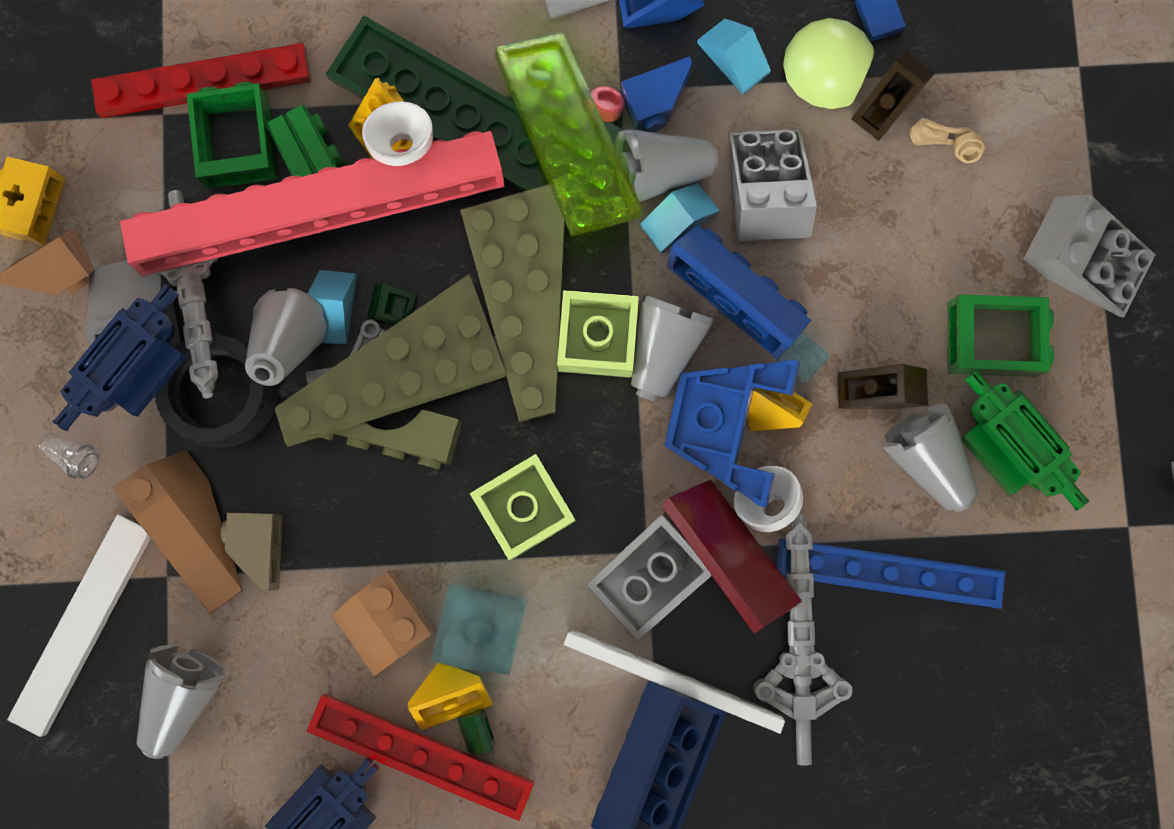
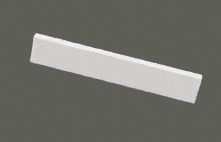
M123 514L116 515L10 713L8 721L39 737L47 735L151 539L138 522Z
M574 629L568 631L563 644L567 647L781 734L785 720L777 712Z

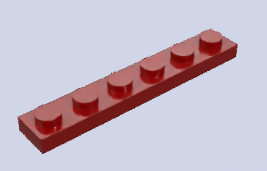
M303 43L91 80L96 114L101 118L187 104V93L199 92L204 87L223 89L234 87L235 84L240 82H252L254 84L259 83L263 90L308 83L311 82L306 48Z
M328 694L321 695L306 731L517 821H520L535 782Z

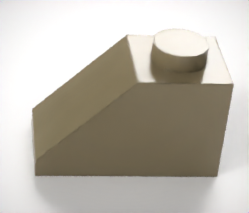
M227 513V521H224L221 527L222 543H225V552L261 591L278 590L283 515Z

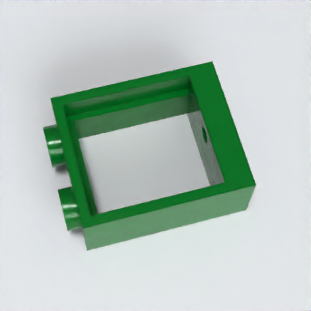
M240 82L230 88L204 87L199 92L187 93L195 178L207 189L279 179L275 143L266 127L267 122L272 120L270 100L259 83ZM256 108L261 154L214 161L209 115Z
M959 294L948 302V374L970 375L975 370H978L981 375L1037 377L1050 372V367L1054 362V348L1050 345V330L1054 323V313L1052 309H1049V297ZM974 309L1030 311V361L975 360Z

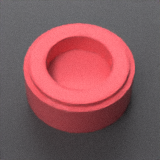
M600 86L592 90L587 107L591 115L596 119L604 122H613L621 117L625 106V99L616 89Z

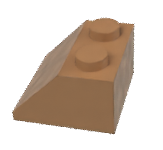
M395 570L386 571L354 594L332 614L374 677L437 632Z

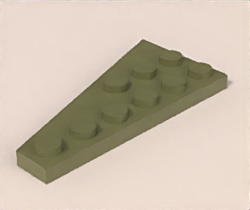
M470 274L276 406L274 409L287 447L506 377L505 368Z

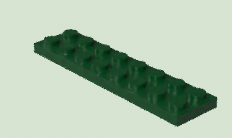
M363 15L326 72V76L330 81L361 99H364L375 78H379L382 83L387 82L390 86H395L404 102L418 105L429 115L433 126L434 141L444 140L447 142L463 138L464 135L470 132L478 131L483 133L491 131L502 168L504 182L524 192L567 180L565 215L570 220L574 219L609 162V155Z

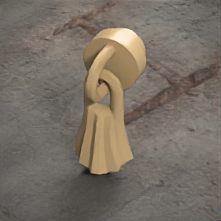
M921 118L910 129L909 135L914 145H953L955 156L964 163L978 161L985 150L982 136L970 128L947 127L929 119ZM950 133L955 135V140L948 139Z

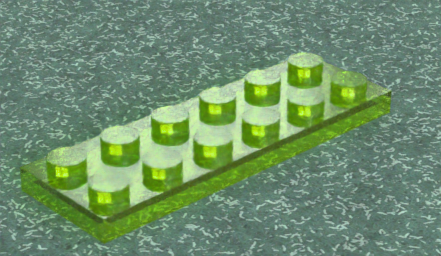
M561 33L496 47V61L571 236L640 219L643 208L564 34Z

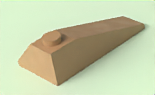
M187 450L146 464L112 487L210 614L243 591L235 563L225 552V543H222L221 540L222 521L215 504L210 482Z

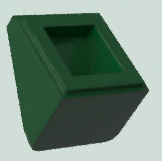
M386 283L376 284L367 319L394 326L413 313L417 293Z
M481 709L458 718V724L470 754H485L493 750L496 741L485 710Z

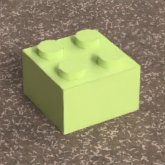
M563 290L557 359L558 372L632 378L639 296Z
M536 454L470 493L508 560L516 558L576 522Z

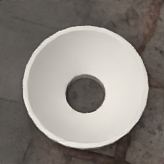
M402 101L391 102L375 109L368 116L363 126L362 137L369 153L377 161L391 166H403L419 160L427 153L433 141V126L429 115L418 105ZM406 139L413 143L412 147L406 152L398 153L392 150L393 144L399 140Z
M779 466L760 467L758 470L775 473L769 502L782 500L784 502L783 510L775 516H768L765 514V507L755 504L751 499L738 491H735L734 508L740 519L753 530L760 532L778 531L788 526L799 515L803 505V491L798 479L791 471Z

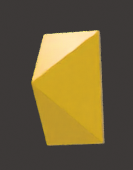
M754 388L747 417L750 431L800 428L808 415L812 403L795 392L793 395Z
M438 661L407 704L411 715L422 731L492 706V700L480 676Z

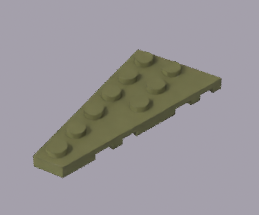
M567 180L460 210L520 423L556 413L557 359L562 301Z

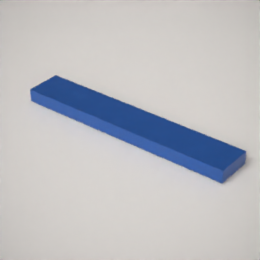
M779 538L776 567L783 577H787V573H790V550H786V539ZM813 543L812 550H808L810 573H813V580L815 582L1002 609L1006 571Z

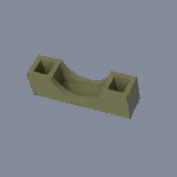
M421 410L410 423L398 429L381 430L372 427L368 422H364L319 438L332 441L334 434L348 438L346 445L368 450L369 444L384 447L383 455L404 460L406 453L419 457L418 464L440 469L441 463L451 465L463 423L456 418Z

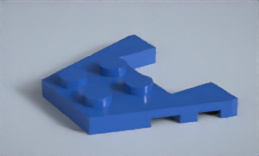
M785 360L783 362L681 373L664 446L703 471H707L728 487L745 495L755 504L761 507H768L775 473L738 465L737 461L754 388L793 395L800 362L797 360Z

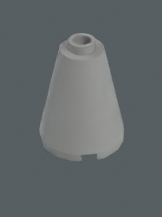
M634 129L619 131L615 140L614 162H620L622 174H615L620 195L625 203L637 204L710 177L713 170L718 166L717 149L712 147L708 140Z
M287 288L286 291L274 292L275 289L269 290L259 298L254 307L245 369L249 377L261 385L273 386L280 383L321 345L326 336L328 322H325L322 306L312 296L298 289Z
M643 295L640 304L631 385L638 388L636 395L657 402L658 396L666 397L709 331L713 318Z
M945 404L932 405L927 407L930 414L919 418L914 413L896 424L885 434L884 438L887 442H881V447L945 510L954 509L956 512H960L974 504L978 488L952 411Z
M163 645L151 649L145 666L136 741L137 746L145 756L161 759L164 756L172 755L223 683L225 674L222 675L224 670L222 664L212 656L192 648L189 655L178 653L179 646Z

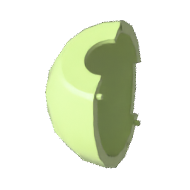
M827 18L811 22L795 34L786 48L783 67L787 82L797 96L813 106L827 109L847 107L853 103L863 84L873 59L874 48L865 33L848 21Z

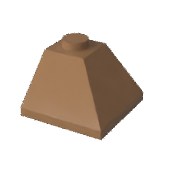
M72 227L0 272V284L57 295L67 289L70 294H73L90 283L87 276L94 270V267L77 232Z

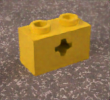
M6 157L4 167L0 170V234L40 245L46 244L66 178L49 166Z

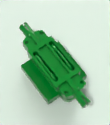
M975 370L966 377L964 381L969 384L979 397L970 408V415L976 424L961 436V440L1007 495H1014L1023 486L1028 484L1031 488L1041 490L1046 497L1062 493L1076 511L1083 508L1085 504H1088L1090 500L1074 484L1081 471L1069 458L1073 455L1069 450L1070 447L1021 390L1013 393L1005 383L991 387L978 370Z

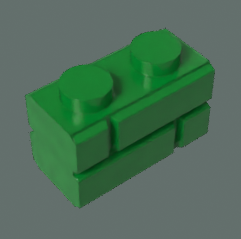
M300 105L287 112L286 115H281L267 122L266 127L292 176L303 177L318 173V171L326 167L339 168L338 166L344 164L334 143L327 146L323 135L327 134L328 131L319 114L311 115L305 105Z

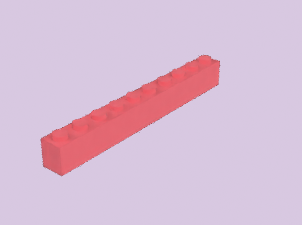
M475 131L464 135L463 138L447 142L444 140L433 141L431 147L422 158L407 165L391 166L383 164L376 159L363 158L352 165L340 168L326 167L318 171V173L303 177L289 176L281 182L266 186L252 185L244 191L229 195L215 194L205 201L192 204L178 203L168 210L155 213H138L131 219L120 221L128 264L141 276H146L504 187V180L492 132L482 133ZM400 149L395 152L402 153L408 149Z

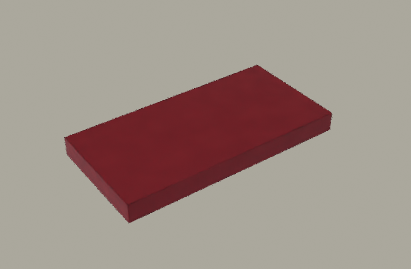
M711 479L673 495L661 504L667 515L754 634L802 602Z

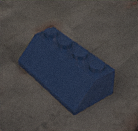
M648 680L630 728L626 733V738L617 761L612 768L603 796L598 803L591 827L593 829H681L727 712Z

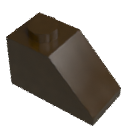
M905 52L893 63L851 119L879 141L914 101L935 73L910 53Z
M907 364L838 372L839 409H901L928 406L927 369Z

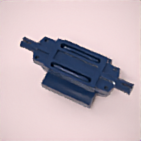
M164 284V287L151 302L136 298L127 310L122 308L118 311L68 372L72 375V378L60 391L68 404L53 420L55 425H58L64 431H68L81 413L98 417L101 412L112 411L118 405L133 416L138 417L187 357L170 344L175 335V326L164 313L174 299L179 296L176 291Z
M367 757L355 772L349 773L341 769L333 776L321 764L268 821L265 827L267 829H367L377 817L363 804L370 797L367 793L366 782L379 770L378 765L375 763L363 774L373 762L372 759Z

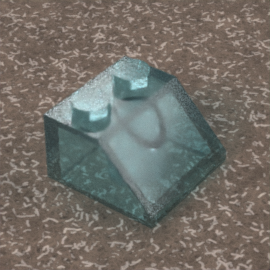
M458 583L449 584L431 661L467 670L510 674L527 599Z

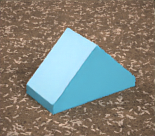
M723 19L697 41L699 46L742 95L770 74V67L751 27Z
M696 183L671 192L640 223V226L662 254L695 226L703 225L720 211L701 185Z
M319 270L308 292L322 306L325 322H328V330L322 343L348 346L357 279L355 273Z

